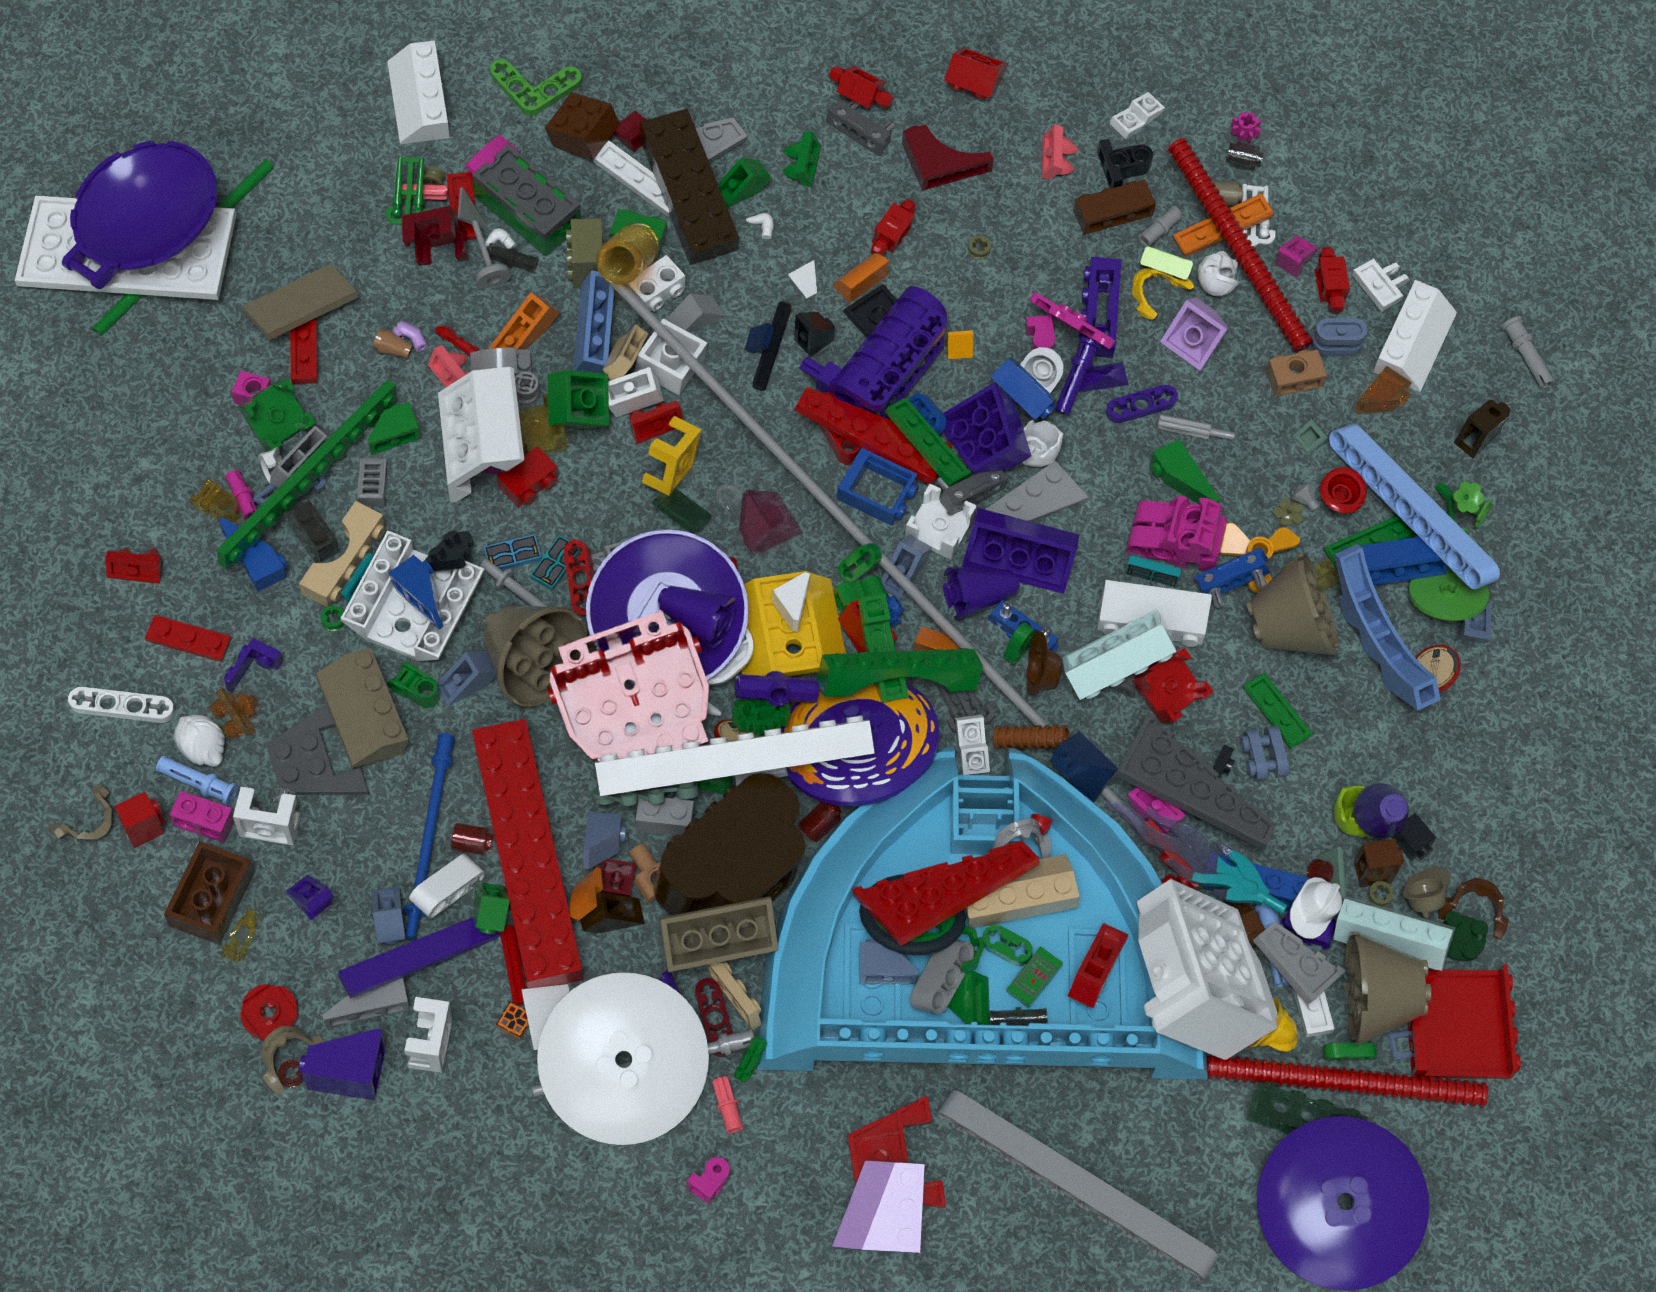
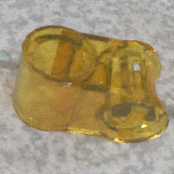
M210 479L205 480L204 487L196 496L192 495L189 498L195 508L204 514H208L218 522L219 519L224 517L235 524L241 517L236 498ZM227 508H232L230 511L223 512Z

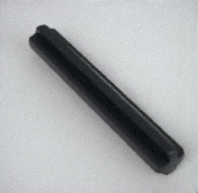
M783 301L778 303L771 324L774 327V332L769 348L762 352L753 380V389L759 391L766 390L792 307L790 303Z

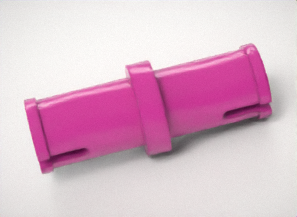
M232 470L225 475V479L231 488L232 499L234 503L238 504L246 521L257 510L255 502L252 500L253 492L250 487H247L241 471Z

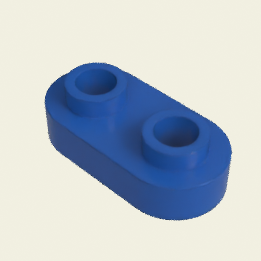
M920 393L912 395L909 401L937 434L940 435L946 427L944 413L929 396Z

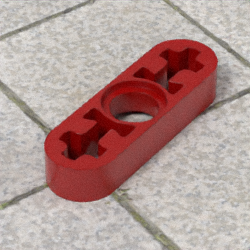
M572 540L564 548L571 604L577 614L586 616V610L580 607V604L584 603V597L587 599V590H589L594 576L591 550L582 541ZM576 547L582 550V553L578 554L579 562L585 564V566L579 565L578 559L572 556V553L576 552ZM581 571H585L587 581L583 585H577L575 582L576 575ZM577 591H584V596L579 592L577 593Z

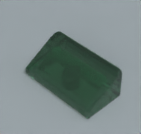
M676 488L670 496L661 493L652 502L656 508L691 533L702 531L711 518V514Z

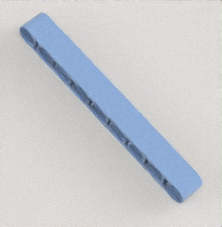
M1351 424L1330 433L1329 442L1332 449L1352 469L1362 475L1364 481L1471 589H1478L1499 579L1500 571L1495 561L1360 426Z

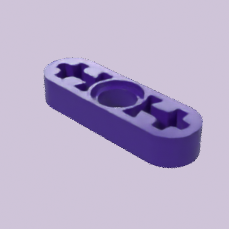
M1161 385L1118 397L1108 403L1106 416L1113 423H1123L1169 410L1176 405L1178 393L1170 385ZM1162 393H1165L1166 396H1171L1170 400L1166 401L1165 398L1160 399ZM1137 400H1144L1148 403L1149 407L1143 410L1135 406V402ZM1114 407H1118L1119 410L1124 409L1122 415L1113 412Z

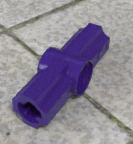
M772 671L765 676L738 674L735 680L736 698L768 700L773 706H782L787 702L815 703L819 696L817 679L786 677L780 671Z

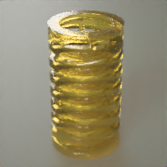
M632 223L624 226L599 249L596 258L599 273L606 281L616 285H624L634 281L657 258L659 253L658 237L650 227L644 224ZM622 247L628 249L632 253L634 260L629 259L625 255Z

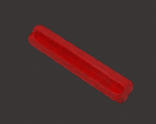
M512 925L504 927V932L500 931L512 1001L520 1006L524 1005L521 989H526L515 929Z

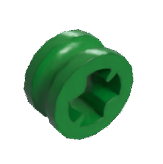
M336 605L326 607L321 613L323 627L329 631H338L343 628L345 624L341 621V616L344 611ZM330 614L332 616L338 614L339 621L335 623L333 620V623H329L328 616Z

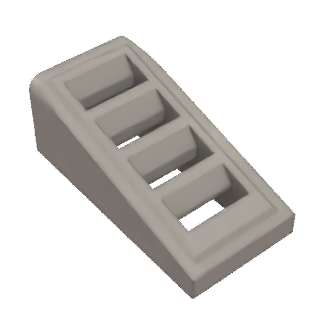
M360 458L357 502L367 507H385L387 459ZM366 465H381L380 469H366ZM365 474H380V477H365ZM365 482H378L379 485H365ZM364 490H378V493H364Z

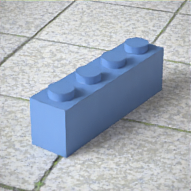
M591 270L581 283L574 371L603 373V368L609 355L614 275Z

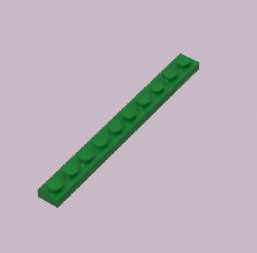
M387 379L217 549L218 564L227 570L233 563H237L242 558L244 551L250 545L254 546L261 538V534L267 528H272L277 523L279 516L285 510L289 511L294 506L296 499L302 493H307L311 489L313 482L319 476H324L329 470L330 465L336 459H341L347 448L353 442H358L363 432L369 426L377 423L383 411L389 409L396 402V384Z

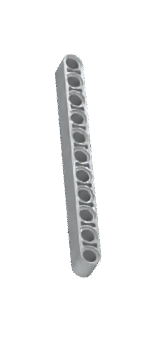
M952 1090L936 1113L939 1119L943 1120L944 1118L951 1122L952 1127L965 1135L968 1133L975 1137L977 1143L989 1150L994 1149L1001 1154V1158L1012 1165L1018 1164L1025 1169V1173L1036 1180L1042 1179L1050 1184L1048 1187L1060 1195L1064 1196L1066 1194L1074 1200L1073 1203L1087 1212L1089 1210L1093 1211L1098 1215L1097 1218L1111 1227L1113 1225L1117 1226L1130 1239L1135 1242L1139 1240L1148 1246L1146 1249L1161 1258L1163 1256L1172 1261V1265L1186 1274L1187 1272L1192 1273L1197 1277V1281L1203 1282L1218 1259L1217 1253L1207 1245L965 1094Z

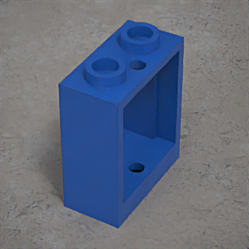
M1013 357L1008 358L990 376L1034 420L1040 417L1044 420L1055 410L1056 407L1053 403L1057 399Z
M861 448L838 487L837 500L893 526L896 519L901 520L907 509L905 503L908 498L913 499L918 491L919 485L916 484L917 474ZM866 469L905 486L892 510L853 492Z

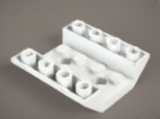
M501 367L473 370L438 392L450 502H457L471 493L470 478L490 466L508 471L524 461L514 368Z
M387 530L341 616V621L363 639L417 661L439 660L485 570L482 567L465 561L466 564L461 569L434 571L432 577L437 588L444 626L439 630L396 591L388 572L413 555L422 562L428 555L413 550L411 539ZM400 621H407L411 625L410 629L406 632H399L395 627Z

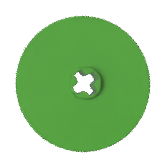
M1448 567L1447 574L1412 579L1409 586V596L1412 603L1423 613L1442 620L1458 621L1473 618L1483 612L1489 601V590L1487 585L1478 589H1471Z

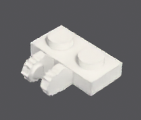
M1374 259L1354 269L1352 276L1381 312L1402 301L1404 295L1398 288L1409 281L1406 274L1391 281L1389 276L1399 271V265L1393 263L1382 269Z

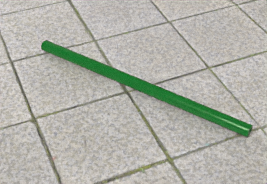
M265 159L216 208L233 209L274 169L272 163ZM126 294L92 327V330L94 332L97 331L99 336H102L143 295Z

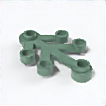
M694 781L600 796L597 784L596 788L592 790V797L595 798L597 804L601 805L617 801L624 806H631L638 802L637 797L647 800L650 804H659L665 801L664 792L676 791L679 799L695 798L699 795L698 784Z

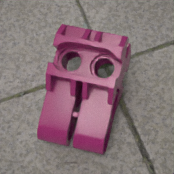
M1178 496L1171 500L1170 503L1141 501L1137 504L1126 551L1128 554L1132 552L1141 554L1143 558L1165 560L1171 565L1185 569L1188 566L1186 562L1197 563L1199 570H1210L1217 565L1227 525L1226 516H1220L1223 512L1222 505L1209 498H1200V504H1190L1188 497Z

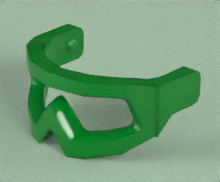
M965 926L962 933L969 936L973 947L978 945V950L974 949V958L972 960L962 963L961 970L964 973L976 970L984 949L983 937L978 938L975 929Z

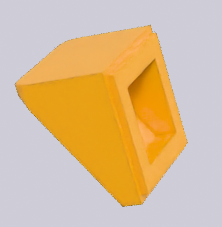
M973 331L947 333L946 349L948 359L973 357Z

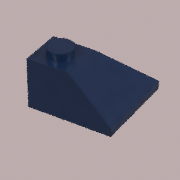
M1080 731L1060 743L1049 760L1064 778L1092 802L1097 801L1118 769Z

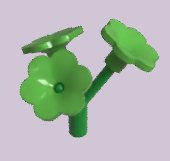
M1463 481L1454 493L1443 482H1439L1435 486V490L1447 500L1448 515L1454 521L1453 504L1456 502L1458 511H1467L1477 516L1475 528L1478 529L1491 510L1493 499L1490 498L1484 505L1480 506L1484 502V495L1480 492L1481 487L1478 483ZM1462 528L1469 535V530Z

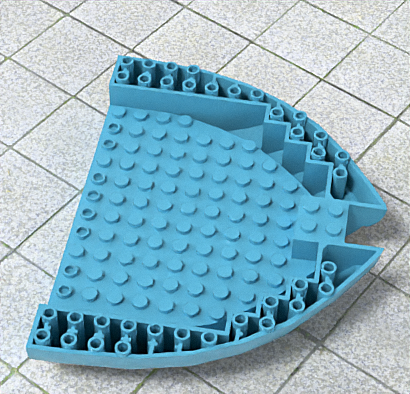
M954 746L938 750L929 769L904 791L881 802L855 807L835 826L806 863L781 910L776 926L778 951L769 952L765 963L760 1007L762 1012L759 1016L761 1026L758 1027V1035L767 1041V1047L764 1052L762 1051V1056L757 1064V1070L813 1071L814 1061L821 1060L1151 1068V1078L1207 1080L1208 1078L1206 1052L1157 1033L1152 1025L1153 1018L1145 1014L1143 1007L1147 1002L1156 997L1138 941L1140 911L1137 901L1163 884L1148 858L1113 818L1064 778L1018 749H1006V776L958 775ZM1031 814H1039L1052 820L1050 830L1044 835L1050 836V857L1067 855L1074 871L1080 896L1078 908L997 924L1027 939L1032 945V956L1041 946L1063 962L1061 969L1030 1008L1006 992L1009 985L1024 966L1013 965L989 952L985 947L980 957L979 965L973 971L988 977L990 1025H977V1022H971V1025H967L948 1007L941 1014L915 1010L911 1005L910 997L916 984H859L860 943L873 938L867 933L861 922L860 903L853 896L852 888L862 886L865 889L872 887L877 883L876 881L887 877L905 874L944 862L951 865L961 862L962 857L972 855L973 858L986 855L990 849H993L997 833L1013 822L1030 818ZM1032 833L1028 839L1018 836L1008 843L1012 844L1023 841L1039 859H1042L1038 844H1035L1034 834ZM967 919L965 920L966 927H968ZM1105 923L1129 935L1094 1008L1068 997V994L1086 954L1102 924ZM988 926L973 928L976 930L978 938L983 936V932ZM936 927L928 930L930 933L940 932ZM961 933L958 940L971 943L969 936ZM1000 934L989 935L991 944H994L996 941L1004 945L1006 944L1000 940ZM978 945L973 947L976 951L978 950ZM1009 946L1015 950L1016 957L1019 958L1021 954L1026 956L1024 947L1021 946L1019 949H1015ZM902 954L918 969V981L932 954Z

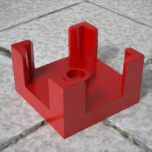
M1185 647L1176 648L1177 652L1173 653L1170 659L1161 663L1157 661L1151 664L1146 671L1132 679L1161 723L1175 722L1183 715L1180 712L1194 700L1205 699L1214 692L1207 681L1197 682L1184 662V660L1191 659Z

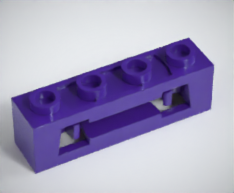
M1091 256L1090 266H1085L1083 281H1088V288L1083 287L1082 303H1086V309H1082L1081 314L1088 319L1086 323L1093 327L1095 326L1098 291L1107 292L1108 284L1112 282L1109 285L1107 294L1105 324H1097L1096 329L1104 334L1107 331V336L1114 339L1115 342L1110 349L1101 345V348L1096 351L1095 356L1113 358L1116 347L1122 260ZM1081 333L1079 334V339L1080 337L1088 338L1087 336Z

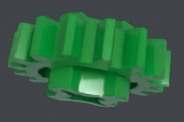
M736 700L735 707H732L733 725L738 726L739 732L746 730V733L753 732L757 734V737L765 733L764 730L787 727L788 721L791 720L789 702L782 706H773L768 700Z

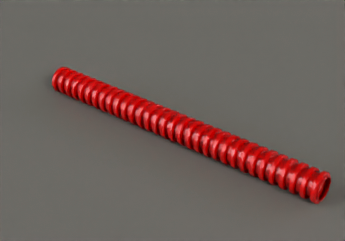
M1181 138L1174 141L1169 146L1168 153L1172 154L1173 160H1176L1175 164L1180 167V172L1184 173L1183 177L1188 179V185H1192L1191 189L1193 192H1196L1195 196L1200 198V204H1204L1203 208L1205 211H1208L1207 215L1212 217V223H1216L1215 228L1220 230L1219 234L1221 236H1224V242H1228L1227 247L1232 249V255H1236L1235 259L1237 262H1240L1239 266L1244 268V274H1248L1247 279L1252 281V287H1256L1255 291L1257 294H1260L1259 298L1264 300V306L1269 307L1268 312L1272 313L1271 317L1274 320H1277L1276 325L1281 326L1280 331L1285 333V339H1289L1288 344L1290 346L1293 345V352L1306 349L1311 345L1312 337H1308L1309 332L1304 330V324H1300L1301 320L1299 317H1296L1297 313L1292 311V305L1287 304L1288 299L1284 298L1282 291H1279L1280 286L1275 285L1276 280L1271 278V272H1267L1268 267L1263 265L1264 261L1262 259H1259L1260 254L1258 252L1255 253L1256 248L1251 246V240H1247L1248 235L1243 233L1244 229L1242 227H1239V221H1235L1236 216L1231 214L1232 210L1230 208H1227V202L1223 201L1224 197L1222 195H1219L1220 191L1215 189V183L1211 182L1212 178L1210 176H1207L1208 172L1203 170L1204 166L1202 163H1199L1200 159L1195 157L1196 153L1191 151L1192 147L1188 144V140Z
M1210 1054L1207 1058L1208 1079H1212L1214 1076L1217 1080H1221L1224 1077L1226 1081L1233 1078L1235 1082L1242 1079L1244 1083L1251 1080V1083L1256 1084L1257 1081H1260V1084L1263 1085L1265 1082H1269V1085L1277 1083L1278 1086L1286 1084L1287 1087L1295 1085L1296 1088L1304 1086V1089L1312 1087L1313 1090H1317L1319 1087L1322 1091H1326L1328 1088L1331 1092H1335L1338 1089L1340 1093L1347 1090L1349 1094L1356 1091L1358 1095L1365 1092V1095L1368 1096L1374 1093V1096L1377 1097L1379 1094H1382L1383 1097H1388V1095H1391L1392 1098L1400 1096L1401 1099L1409 1097L1410 1100H1414V1098H1417L1418 1101L1426 1099L1427 1102H1431L1433 1099L1436 1103H1440L1443 1100L1445 1104H1449L1452 1101L1454 1105L1461 1102L1463 1106L1470 1103V1106L1475 1107L1478 1104L1482 1108L1486 1105L1488 1099V1086L1485 1082L1478 1084L1476 1081H1473L1470 1084L1468 1080H1464L1461 1083L1459 1079H1455L1452 1082L1449 1078L1443 1081L1440 1077L1434 1080L1430 1076L1428 1079H1425V1076L1416 1078V1075L1408 1077L1407 1074L1399 1076L1398 1073L1390 1075L1389 1072L1381 1074L1380 1071L1372 1073L1371 1070H1367L1365 1073L1363 1069H1359L1356 1072L1354 1068L1346 1071L1345 1067L1337 1070L1335 1066L1329 1069L1326 1065L1320 1068L1316 1064L1314 1067H1311V1064L1302 1066V1063L1294 1065L1293 1062L1285 1064L1284 1061L1276 1063L1275 1060L1267 1062L1266 1059H1262L1261 1062L1258 1061V1058H1254L1251 1061L1249 1057H1245L1242 1060L1240 1056H1236L1235 1059H1232L1231 1056L1224 1060Z

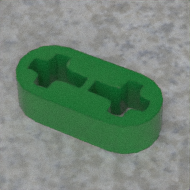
M873 543L858 547L839 564L838 573L843 581L852 583L864 577L881 562L882 552L880 548ZM868 552H869L870 555H871V556L869 557V560H868V561H864L863 558H864L865 556H867V554H868ZM855 564L857 568H855L851 574L849 570L851 566Z
M1023 622L1013 633L1003 658L1016 665L1027 652L1035 634V629Z
M997 924L990 925L984 930L982 936L984 947L989 952L1016 966H1024L1031 959L1033 950L1031 943L1027 939ZM1000 934V940L1006 944L1004 945L999 941L991 944L989 935ZM1009 946L1015 949H1019L1021 946L1024 947L1026 956L1021 954L1019 958L1016 957L1015 950Z
M1332 1043L1324 1045V1060L1377 1059V1046L1375 1043H1364L1362 1045Z

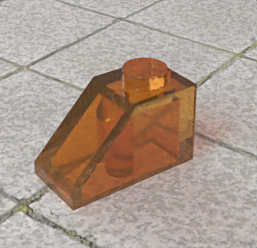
M1386 366L1360 397L1354 412L1357 414L1394 411L1398 405L1403 407L1411 396L1409 389L1412 382Z

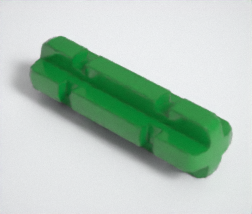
M757 1035L751 1039L739 1063V1067L734 1072V1077L739 1079L741 1083H745L747 1079L751 1078L753 1070H755L762 1056V1051L764 1052L767 1047V1041L762 1039L761 1036Z

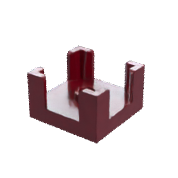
M451 206L402 215L403 243L406 247H410L412 242L415 243V259L419 266L431 265V247L450 243L455 244L456 259L468 257L467 231Z

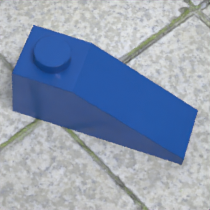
M224 517L219 519L221 531L226 539H228L239 526ZM260 539L254 546L250 545L239 560L258 592L287 578L285 568L288 566L282 554L276 555L272 546Z
M413 555L388 572L396 591L439 630L444 627L437 588L432 577L434 571L427 561L424 560L422 562Z

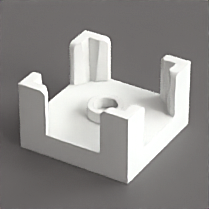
M929 484L924 493L923 504L915 517L912 515L906 524L905 537L912 535L931 546L932 551L952 560L975 519L977 505L965 501L963 510L953 515H948L946 508L940 502L941 489Z
M241 787L233 815L239 837L294 845L301 817L300 812H295L294 814L297 802L296 795L282 794L277 813L259 811L257 807H251L254 789Z
M415 997L413 1009L419 1012L417 1027L428 1028L429 1032L427 1040L407 1038L404 1051L405 1055L410 1056L408 1068L442 1073L453 1020L450 1002Z

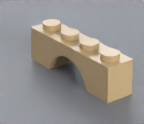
M357 501L354 502L342 520L343 531L350 540L345 553L329 563H313L299 583L302 595L326 607L330 606L333 601L337 603L342 597L340 592L343 586L349 580L363 557L371 553V545L374 540H380L386 529L383 514Z

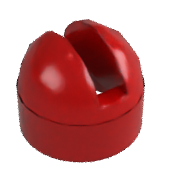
M1031 814L1030 818L1038 821L1041 834L1043 836L1047 834L1052 820L1039 814Z

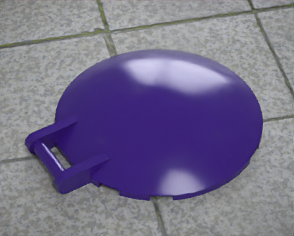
M154 141L135 144L134 149L122 154L118 151L105 159L86 177L75 195L77 201L74 209L71 210L70 226L73 230L76 244L63 257L62 266L68 270L76 271L88 279L92 286L102 289L120 270L150 267L164 262L183 251L204 230L216 205L217 181L208 161L194 148L174 141L155 144ZM88 257L101 267L94 272L81 262Z

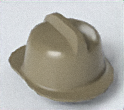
M1429 867L1410 876L1406 882L1403 897L1408 900L1412 910L1422 913L1425 919H1429L1433 911L1443 908L1446 903V890L1450 881V873L1441 867Z

